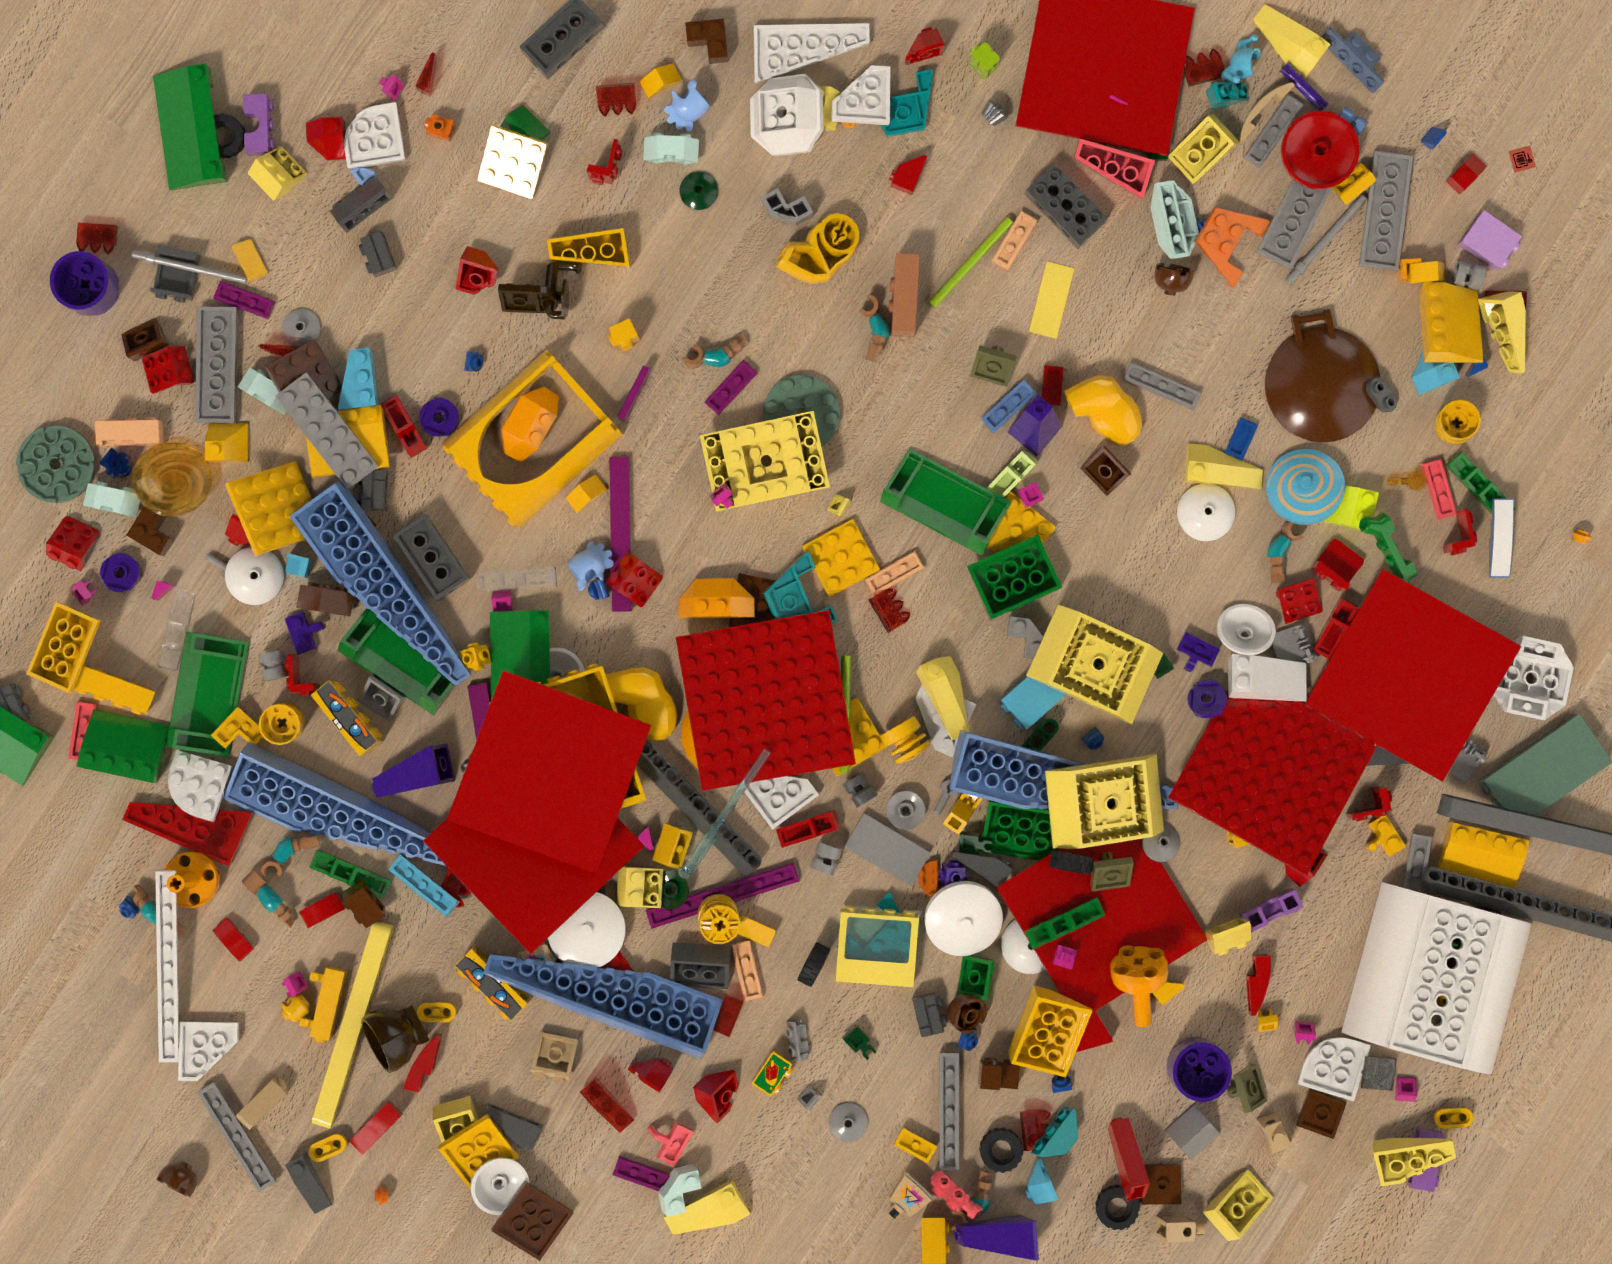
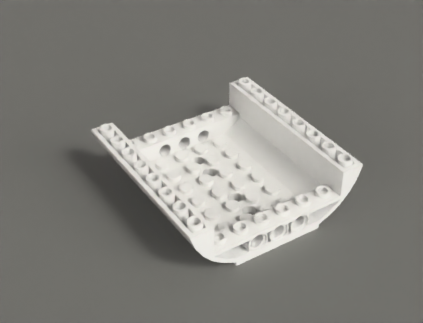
M1382 882L1341 1032L1393 1050L1462 1069L1492 1074L1532 923ZM1455 938H1459L1462 942L1459 949L1452 947V941ZM1450 957L1456 959V966L1454 968H1448L1447 960ZM1441 995L1446 998L1444 1006H1438L1436 1003V999ZM1434 1015L1441 1017L1439 1025L1435 1026L1431 1023V1018Z

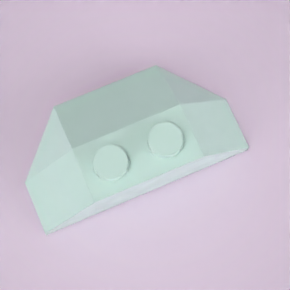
M1173 180L1155 183L1150 208L1158 244L1170 259L1189 257L1196 244L1195 240L1199 235L1192 199Z

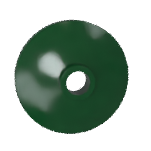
M693 172L682 180L680 197L687 207L694 210H704L716 201L718 196L717 183L709 174ZM697 186H700L702 188V191L700 193H697L695 191V188Z
M674 870L664 871L661 907L665 909L679 908L688 898V882L680 872ZM673 886L676 888L675 893L672 892Z

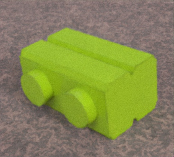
M987 42L982 45L978 43L972 48L970 65L975 71L978 70L977 73L982 79H986L997 69L1000 57L995 51H992Z

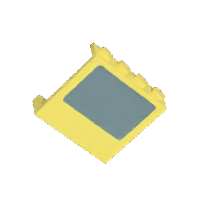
M845 906V909H841L836 982L914 987L919 915L915 914L914 911L908 910L903 911V913H895L896 910L884 909V912L876 911L875 908L857 910V907Z

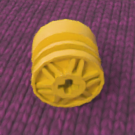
M1451 401L1437 414L1434 423L1435 432L1447 444H1463L1475 435L1479 429L1481 422L1480 413L1475 405L1469 401ZM1454 420H1456V423H1460L1457 428L1452 424Z
M280 702L268 707L263 711L259 719L261 735L265 740L276 745L287 744L301 735L305 726L303 712L298 706L290 702ZM286 719V725L282 727L280 725L281 720Z
M915 715L880 735L886 747L895 744L896 748L890 753L891 756L900 752L901 756L894 760L896 764L910 761L923 753L931 745L929 740L922 744L919 740L926 736L925 733L916 736L915 732L921 726Z
M723 894L708 896L701 902L698 908V921L700 931L705 939L714 944H724L734 939L740 930V917L736 903L730 897Z

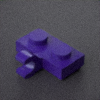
M304 612L284 618L297 655L317 649L312 634L324 630L322 622L309 626Z
M1184 632L1176 649L1190 656L1183 668L1188 672L1193 671L1197 661L1212 667L1220 651L1219 648L1187 632Z

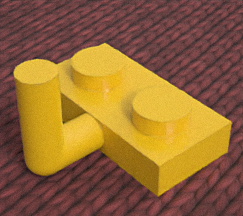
M1387 815L1377 817L1368 823L1376 838L1365 844L1366 850L1375 851L1376 846L1380 844L1387 856L1391 857L1406 847Z

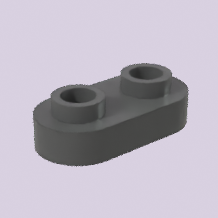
M1381 378L1368 380L1366 391L1381 412H1392L1397 406V399L1388 385Z

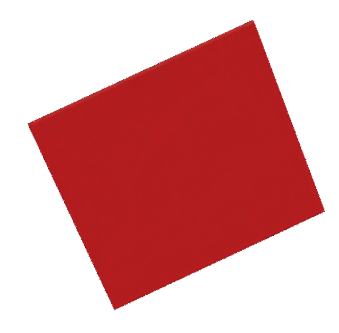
M1039 0L1015 127L1167 156L1195 8L1158 0ZM1110 95H1113L1118 99L1128 103V105L1120 103L1110 98Z
M1382 569L1307 698L1305 705L1443 782L1522 646Z
M829 610L676 637L702 791L856 764Z
M503 670L447 820L596 874L651 725Z
M1227 691V704L1224 712L1220 716H1215L1211 719L1168 798L1307 876L1378 745L1305 705L1304 701L1228 698Z
M618 817L596 874L447 819L423 840L530 955L645 847Z
M1142 839L1080 849L1055 850L1093 858L1094 862L1101 861L1100 855L1105 852L1106 855L1107 852H1111L1113 859L1132 857L1134 864L1129 887L1091 891V874H1080L1049 867L1051 854L996 887L1025 936L1026 930L1078 905L1098 898L1105 916L1034 949L1060 994L1091 1008L1092 1013L1125 993L1114 985L1110 970L1111 961L1119 953L1121 947L1141 946L1161 949L1169 965L1208 940L1162 863L1150 859L1145 854L1142 847ZM1057 945L1077 950L1072 970L1052 964Z

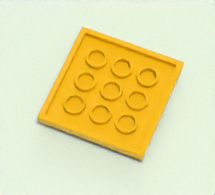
M296 461L225 484L255 557L306 540L290 518V515L312 500Z

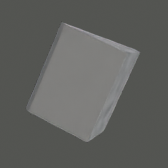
M371 675L358 701L390 722L406 700V697Z
M1194 1104L1165 1130L1191 1160L1220 1135Z

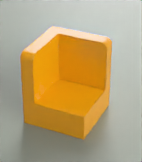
M1421 258L1402 259L1400 261L1398 270L1399 282H1409L1408 264L1421 263Z

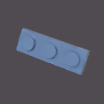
M1023 380L983 416L981 421L994 434L1037 393Z

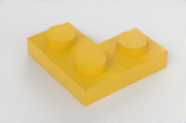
M238 706L211 734L225 749L238 735L254 745L263 737L260 733L259 725Z

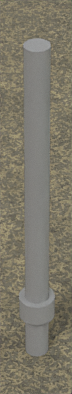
M1360 195L1307 256L1293 267L1294 270L1285 279L1287 284L1291 285L1299 275H1302L1307 270V266L1365 203L1367 198L1364 195Z
M132 251V258L144 260L148 264L155 265L157 263L238 283H247V276L157 256V253Z

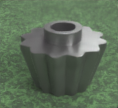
M988 100L981 113L993 126L1008 119L1003 113L1005 109L998 102L994 104L991 100Z

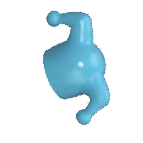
M1251 35L1250 38L1240 40L1237 43L1236 52L1230 59V65L1222 72L1221 78L1224 81H1232L1236 84L1240 82V79L1252 76L1251 61L1259 58L1261 55L1260 49L1248 48L1251 43L1258 41L1256 35Z

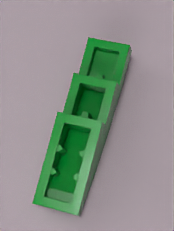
M1459 451L1445 464L1491 514L1492 499H1507L1492 481H1489L1481 470L1470 462L1463 452Z
M316 849L309 865L310 869L347 883L349 886H353L363 879L373 893L383 899L391 883V880L318 849Z
M1094 898L1026 930L1025 934L1032 949H1035L1105 916V913L1098 898Z

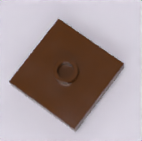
M1309 1088L1296 1125L1334 1139L1347 1102Z
M1144 1164L1150 1185L1146 1196L1141 1198L1142 1205L1181 1204V1165Z

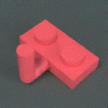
M677 1122L673 1125L668 1136L660 1133L653 1125L647 1129L656 1140L663 1143L657 1154L658 1159L675 1166L693 1131Z

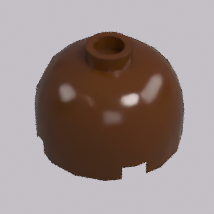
M1157 263L1154 276L1155 282L1159 288L1165 290L1164 294L1175 296L1176 292H1183L1191 285L1194 270L1190 271V268L1176 264L1164 267V263Z
M963 993L958 995L948 1007V1019L951 1025L964 1034L976 1031L975 1027L979 1023L983 1024L987 1016L986 1004L973 994Z
M183 1161L181 1164L170 1163L166 1165L156 1178L160 1183H166L167 1187L191 1198L197 1186V1177L191 1170L192 1166Z

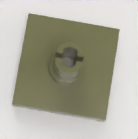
M979 345L970 377L1007 387L1017 356L1005 353L1002 347H999L998 351V346L987 348Z
M1105 852L1100 855L1101 861L1093 862L1090 881L1091 891L1130 886L1134 864L1132 857L1113 859L1111 852H1107V855Z
M1257 1064L1249 1065L1233 1075L1236 1085L1228 1086L1227 1092H1232L1228 1096L1230 1098L1240 1097L1244 1113L1252 1112L1268 1101Z

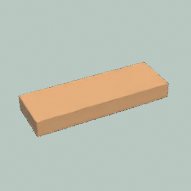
M1021 210L993 257L992 262L1008 271L1038 220Z
M916 551L864 580L873 596H876L925 567Z
M750 940L731 944L744 1002L763 997Z

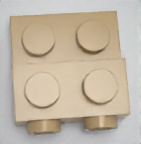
M540 1032L531 1073H534V1076L540 1079H546V1076L553 1077V1080L558 1083H565V1080L570 1081L578 1040Z

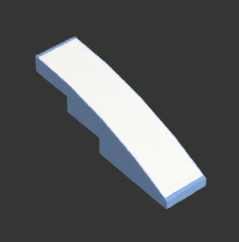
M1492 499L1489 578L1510 577L1514 499Z

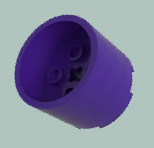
M75 251L62 256L54 264L50 274V288L54 297L67 308L81 315L98 316L110 310L116 303L119 292V278L114 269L98 257L88 252ZM87 282L89 283V286H90L89 289H87V288H86L87 286L85 285Z
M1186 1038L1172 1048L1167 1059V1073L1172 1084L1185 1097L1193 1101H1212L1220 1097L1231 1082L1232 1067L1229 1058L1218 1046L1205 1038ZM1199 1063L1202 1069L1196 1072L1193 1067H1196Z

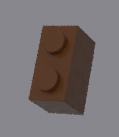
M363 879L343 891V905L347 910H351L354 913L355 920L359 924L362 923L365 928L385 917V906Z

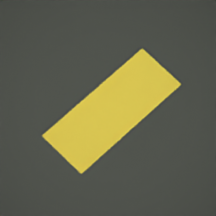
M1046 262L1029 332L1057 339L1075 268Z

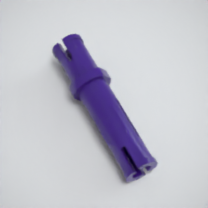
M1289 62L1279 71L1291 83L1295 84V87L1318 111H1322L1329 104Z

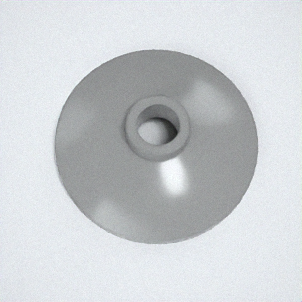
M296 309L285 317L282 324V332L285 339L291 345L300 347L313 339H318L321 332V324L313 312L307 309ZM298 324H303L302 330H297Z
M898 792L888 801L886 808L887 817L891 824L899 829H913L924 819V802L913 792ZM905 806L909 808L907 814L902 813V808Z
M1163 824V832L1153 837L1142 838V847L1145 854L1156 862L1171 860L1179 850L1180 841L1178 834L1167 824ZM1162 838L1166 841L1165 845L1161 844Z
M842 1103L835 1107L830 1114V1131L841 1141H856L863 1136L867 1129L868 1120L866 1113L857 1104ZM846 1120H850L852 1122V1125L850 1127L845 1126L844 1123Z

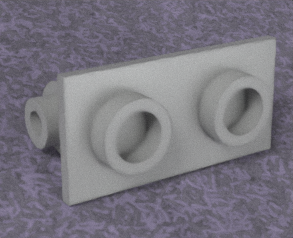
M796 1020L795 1022L786 1021L787 1027L785 1031L789 1038L790 1046L788 1047V1053L791 1060L801 1061L808 1059V1041L800 1040V1038L807 1037L805 1023H803V1020Z

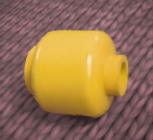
M302 994L293 997L290 995L281 1003L282 1011L280 1013L286 1021L291 1020L296 1023L300 1018L305 1017L309 1013L308 1007L310 1004Z

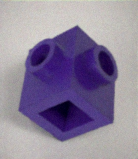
M949 860L948 863H942V868L939 869L938 874L941 887L967 880V869L957 860Z

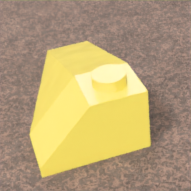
M1266 4L1263 5L1253 19L1265 38L1275 48V52L1285 62V65L1289 62L1300 75L1304 76V79L1330 46V43L1313 31Z
M1508 291L1478 299L1482 318L1485 323H1489L1493 331L1491 336L1493 340L1496 339L1501 347L1499 353L1508 371L1511 373H1524L1526 310L1521 292Z
M1187 444L1184 482L1251 489L1262 488V469L1208 445Z
M951 656L936 658L919 666L916 674L951 740L959 737L960 730L970 732L960 673Z
M1386 1138L1373 1140V1153L1381 1186L1401 1184L1411 1176L1416 1174L1418 1176L1428 1168L1440 1166L1456 1158L1452 1139Z
M731 1179L686 1204L685 1213L669 1217L664 1216V1219L674 1235L734 1224L751 1213Z

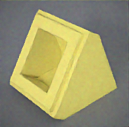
M836 493L827 511L842 518L851 501Z

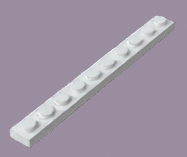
M176 870L155 871L159 1062H178L177 893H173L167 888V880L170 876L177 874Z

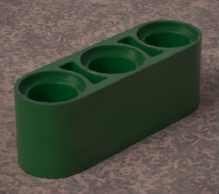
M1050 718L1045 719L1021 746L1041 751L1058 732L1059 725L1057 721ZM1052 722L1055 729L1052 733L1045 731V723ZM1034 736L1041 738V746L1034 747L1031 740Z

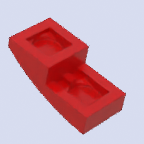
M335 892L302 909L299 913L307 928H310L345 910Z
M229 918L224 919L212 930L238 961L243 960L254 950V947L245 935L240 933Z

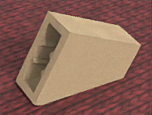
M273 1078L235 1117L250 1130L290 1091L287 1088V1083L281 1078Z

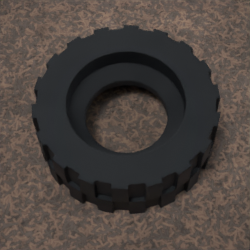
M220 113V115H214L216 131L220 127H228L233 132V140L230 144H218L220 158L228 159L232 156H237L245 146V128L235 117L229 114Z
M1051 851L1049 867L1092 875L1094 859L1072 853Z
M816 942L797 980L812 987L825 963L830 948Z
M994 1128V1130L988 1131L980 1142L981 1158L984 1164L990 1170H994V1172L1005 1173L1006 1171H1012L1022 1160V1143L1017 1134L1010 1129ZM1000 1140L1006 1141L1011 1147L1010 1155L1003 1160L995 1158L992 1154L993 1144Z
M1110 1185L1098 1194L1095 1210L1098 1218L1107 1228L1124 1230L1136 1222L1135 1220L1138 1218V1212L1140 1211L1138 1199L1126 1202L1122 1186ZM1114 1198H1121L1127 1204L1126 1213L1121 1217H1114L1108 1212V1204Z

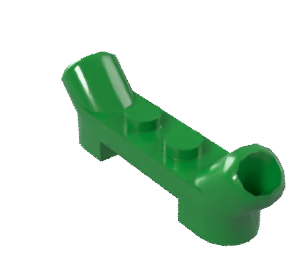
M1383 512L1376 517L1364 516L1359 523L1360 531L1374 535L1377 541L1376 545L1382 551L1385 557L1384 561L1391 568L1392 574L1409 583L1411 579L1417 576V570L1413 562L1403 559L1390 535L1396 528L1389 516Z

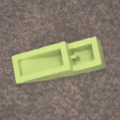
M1023 449L991 482L987 489L1005 497L1039 461L1026 449Z

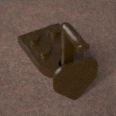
M549 263L545 286L532 284L515 285L512 283L499 284L498 293L502 312L546 313L552 319L565 320L569 311V287L567 279H563L562 291H556L559 270L575 271L579 274L582 263ZM558 303L561 304V311H554L557 309Z

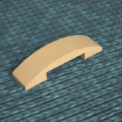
M1293 82L1272 90L1254 106L1240 129L1238 136L1239 145L1256 128L1251 123L1253 119L1273 98L1280 103L1295 86Z

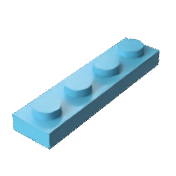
M401 854L388 869L445 917H448L459 903L455 897Z

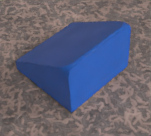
M1432 127L1421 139V143L1431 150L1443 139L1447 131Z
M1484 356L1483 363H1472L1465 374L1466 377H1470L1488 368Z

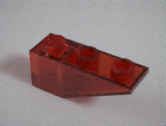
M596 1076L581 1089L580 1093L619 1133L635 1120Z

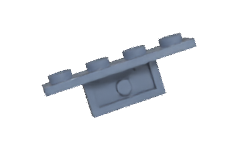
M1330 27L1322 35L1321 38L1330 43L1328 49L1372 93L1376 92L1385 82L1372 68L1381 58L1355 32L1344 40Z

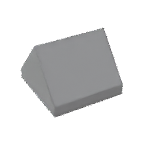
M809 1085L797 1100L809 1111L823 1095Z

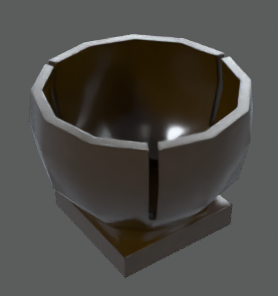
M412 1005L399 1011L382 1008L370 1012L361 1020L364 1034L374 1055L388 1073L397 1071L410 1061L417 1045L430 1041Z

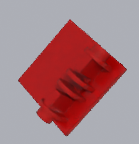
M1315 578L1279 588L1275 592L1277 599L1280 600L1285 624L1322 613Z

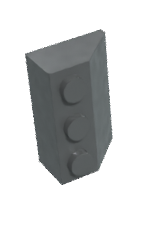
M377 177L368 178L363 183L364 186L358 190H352L347 195L348 198L344 201L340 200L332 206L331 214L346 233L393 199Z
M673 942L670 980L687 987L728 989L731 946Z

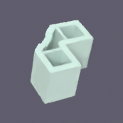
M652 133V136L644 137L643 160L657 164L670 161L684 165L698 163L699 140L691 138L689 134L669 136L663 133Z
M249 367L238 388L285 415L286 409L276 398L279 391L273 381L267 378L268 373L259 368L255 371Z
M96 481V484L88 483L83 506L137 517L141 494L134 493L135 489L123 487L122 490L107 487L108 483Z
M693 1164L674 1168L665 1185H662L658 1191L661 1211L667 1217L685 1213L683 1193L701 1189L699 1172Z

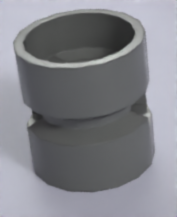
M864 771L842 784L847 793L853 795L851 799L857 808L878 795L873 785L868 784L869 779ZM861 784L863 789L857 791L855 787Z

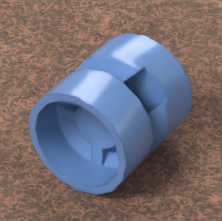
M1345 107L1339 116L1347 122L1355 124L1353 129L1358 137L1368 122L1360 116L1355 117V112Z

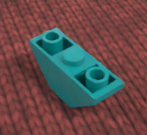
M1243 81L1236 84L1233 82L1213 83L1206 90L1211 109H1222L1249 100L1248 88Z
M1066 1106L1057 1113V1118L1046 1128L1043 1137L1036 1141L1031 1153L1038 1157L1067 1154L1078 1139L1076 1110Z

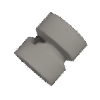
M1458 260L1453 271L1452 284L1461 287L1467 285L1470 289L1480 290L1485 279L1486 266L1479 264L1471 266L1469 262Z
M284 650L258 655L260 666L264 667L262 670L264 682L289 677L288 670L283 665L285 661Z
M818 842L815 851L817 856L813 857L810 868L834 875L837 866L835 861L839 860L842 849ZM824 857L828 858L826 863L823 862Z

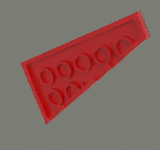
M129 802L122 820L230 866L253 812L219 809L215 821L211 822L189 815L179 806Z

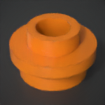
M379 1185V1189H375V1201H379V1205L388 1202V1187H383V1185Z

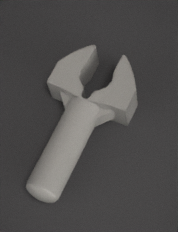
M208 553L206 560L221 568L223 571L222 577L225 578V570L228 563Z
M951 779L942 782L939 787L942 789L943 794L934 809V812L938 815L943 811L949 798L952 796L957 797L959 794L957 791L947 793V786Z

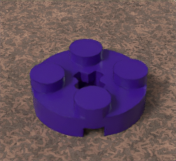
M435 398L425 403L420 411L421 425L432 436H449L458 426V410L447 399ZM441 412L443 413L444 421L437 423V419L434 416L435 414L439 415Z
M116 553L102 563L100 568V577L105 586L115 592L132 590L139 582L141 575L139 563L130 555ZM122 567L125 575L118 578L116 570H120Z
M1203 680L1198 682L1193 690L1191 688L1187 701L1195 716L1212 718L1220 716L1224 712L1227 704V694L1218 682ZM1209 695L1211 701L1205 703L1203 699H1206V697Z

